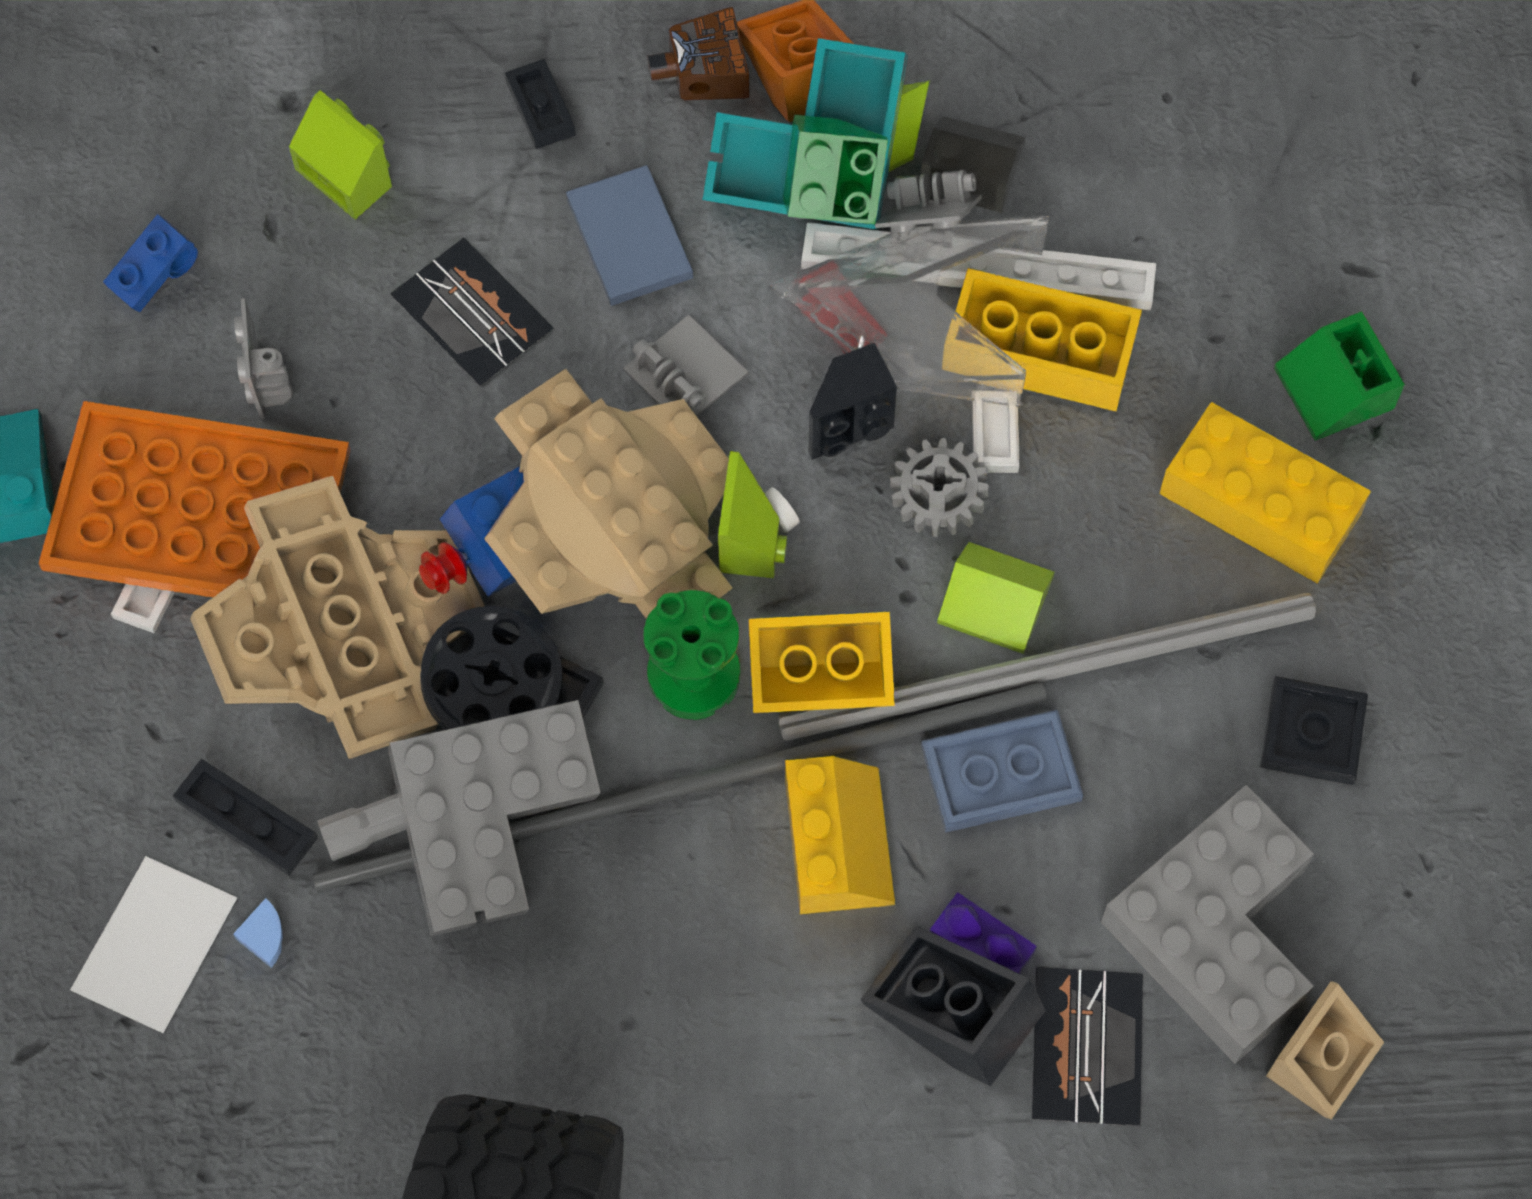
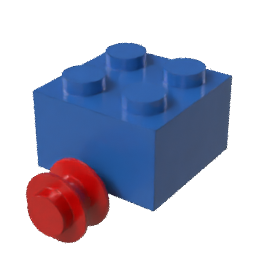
M520 466L455 500L439 520L458 549L446 542H442L438 546V556H434L428 551L422 553L419 574L429 589H436L441 594H446L450 590V580L460 585L466 583L467 566L471 569L487 597L516 582L515 578L484 538L510 499L523 484L524 477L523 472H519Z

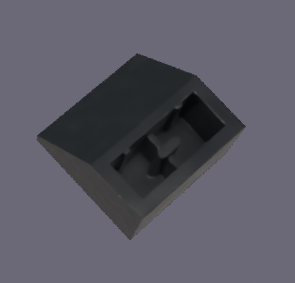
M875 342L832 359L809 412L808 453L812 460L823 455L826 457L836 456L845 451L849 445L864 439L867 441L877 440L894 428L897 386Z

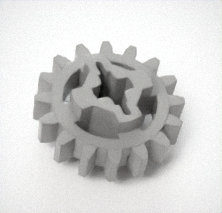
M941 438L938 447L932 448L926 439L922 441V452L917 453L910 447L906 450L908 463L896 461L894 464L895 473L898 476L890 477V490L896 492L891 495L893 507H902L900 510L902 522L909 521L912 518L915 519L914 528L916 532L919 533L927 525L931 526L933 537H938L941 527H947L951 535H956L958 522L961 521L968 527L973 525L971 511L979 514L984 512V502L980 498H986L989 495V485L983 483L987 480L986 467L976 468L979 464L976 452L966 457L964 456V443L959 442L954 449L947 448L946 438ZM951 465L957 467L963 473H957ZM936 484H944L942 491H934ZM915 501L922 502L928 510L919 506Z

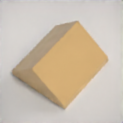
M1330 981L1266 1076L1316 1112L1332 1120L1384 1044V1041L1340 985Z

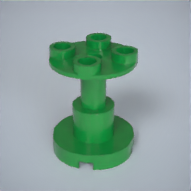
M685 590L662 595L658 599L656 607L649 613L643 633L644 645L650 656L647 665L649 688L653 696L655 695L656 699L663 704V708L671 715L688 720L708 718L715 714V710L722 708L726 703L728 705L734 699L739 688L740 663L736 654L739 643L738 622L732 613L730 604L725 599L718 598L713 594L699 590Z

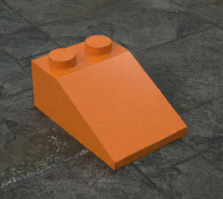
M801 0L737 21L741 42L773 105L788 122L794 120V115L805 116L818 38L854 44L814 0Z

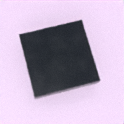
M1275 676L1272 685L1260 768L1354 785L1357 778L1368 694Z

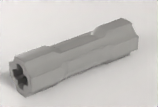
M398 793L361 808H349L317 821L332 861L364 850L373 842L406 830Z

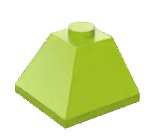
M730 451L718 532L719 570L721 573L774 579L776 562L785 563L787 536L779 535V517L741 454Z

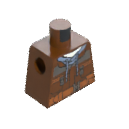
M733 7L673 25L668 29L670 52L647 55L651 81L675 77L680 98L683 100L749 98V72Z

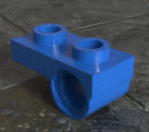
M157 214L103 283L132 309L141 312L168 277L178 278L193 266L198 256V250L193 242L164 217Z

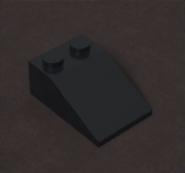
M919 926L913 929L861 998L865 1006L951 1067L989 1086L994 1083L1046 1011L1029 978Z

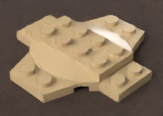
M564 369L502 410L494 418L522 455L519 472H523L524 482L510 499L484 539L541 614L592 601L597 596L609 593L618 596V602L635 604L647 619L649 613L656 607L658 599L666 593L699 590L721 598L732 589V586L705 552L713 545L708 539V519L724 494L729 458L684 399L625 412L607 406L602 398L592 403L567 369Z
M333 476L247 501L244 510L260 546L248 576L242 580L238 579L195 610L190 618L225 704L299 703L311 711L324 715L328 723L334 722L349 759L389 746L391 742L412 738L435 730L439 724L434 720L426 707L420 685V671L424 651L433 634L444 622L460 612L484 606L468 567L466 583L460 585L450 580V590L446 594H441L436 589H429L421 579L419 566L421 565L422 553L428 551L434 556H438V546L442 542H446L458 549L448 532L394 530L392 535L378 534L365 527L367 522L350 516ZM455 631L447 637V645H450L465 632Z

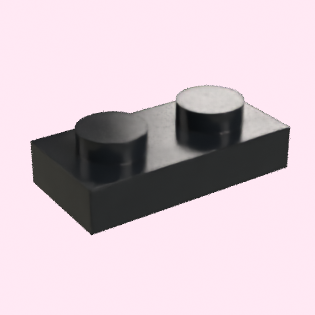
M545 59L504 72L507 86L535 149L576 136L574 123Z

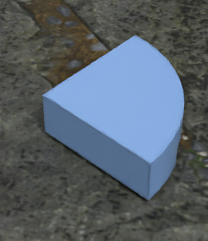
M265 898L233 935L237 941L272 968L281 953L283 930L277 911Z

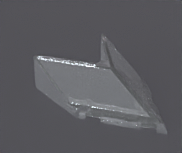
M1049 216L959 221L958 225L944 229H935L932 223L917 224V228L914 230L891 233L770 283L769 288L781 299L785 297L797 307L807 321L845 353L875 342L899 390L1020 408L1026 370L937 297L940 272L995 249L1042 255Z

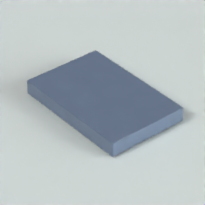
M647 165L566 192L567 202L611 306L693 279V270Z
M1058 710L922 741L921 748L945 833L1072 804L1083 799L1082 789Z

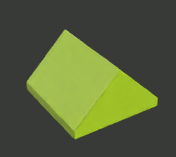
M968 542L955 563L937 623L1024 654L1055 572Z

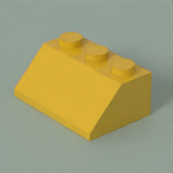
M890 612L749 619L753 713L895 706Z
M835 756L785 760V786L800 914L895 905L879 768Z

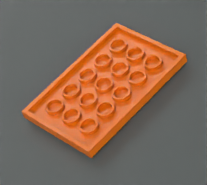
M83 401L38 564L42 571L213 598L238 579L242 580L248 576L256 554L260 549L244 510L246 502L330 476L334 477L341 493L351 451L349 442Z

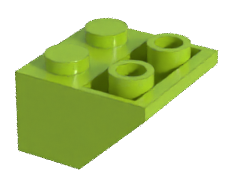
M321 90L313 96L289 145L295 170L355 220L392 187L388 171L390 164L385 157L383 148L385 142L381 134L372 125L366 124L363 126L357 121L352 111L340 99L333 101Z

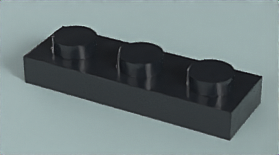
M200 759L173 794L176 803L288 876L291 875L318 839L313 830L203 759Z

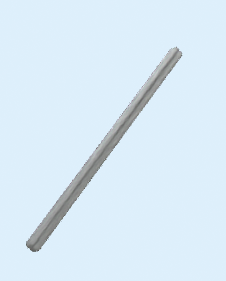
M1310 593L1293 595L895 687V706L782 713L778 716V726L783 740H793L1311 620L1315 617L1316 605Z

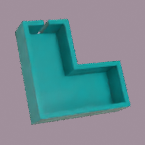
M818 38L805 116L840 119L888 138L876 222H878L881 218L908 55L905 52ZM717 112L710 152L724 154L723 162H708L702 200L787 214L783 194L793 125ZM823 220L828 222L870 229H879L875 228L874 224Z

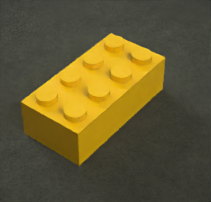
M968 268L946 342L943 369L1117 411L1142 310Z
M1211 402L1166 469L1159 494L1318 584L1361 516L1371 491Z

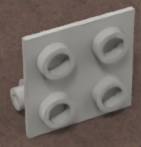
M965 170L943 172L942 174L936 172L932 176V189L928 174H921L920 179L918 175L897 176L895 181L888 182L887 184L889 199H896V205L875 223V228L890 227L892 233H902L916 229L917 224L932 223L935 229L950 228L958 225L959 220L969 214L970 210L982 199V194H970V191L976 190L975 175L973 173L967 174Z
M241 298L242 316L234 317L236 339L238 344L242 343L243 356H237V370L240 383H244L247 403H255L261 420L265 419L264 407L288 403L293 396V389L281 353L274 348L260 349L259 338L246 299Z
M687 315L657 341L648 343L645 339L640 340L632 350L636 355L635 359L623 368L658 404L684 399L696 416L700 415L749 374L690 315Z

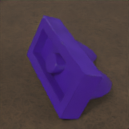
M958 892L930 929L931 933L1019 974L1034 955L1037 948L1035 944Z

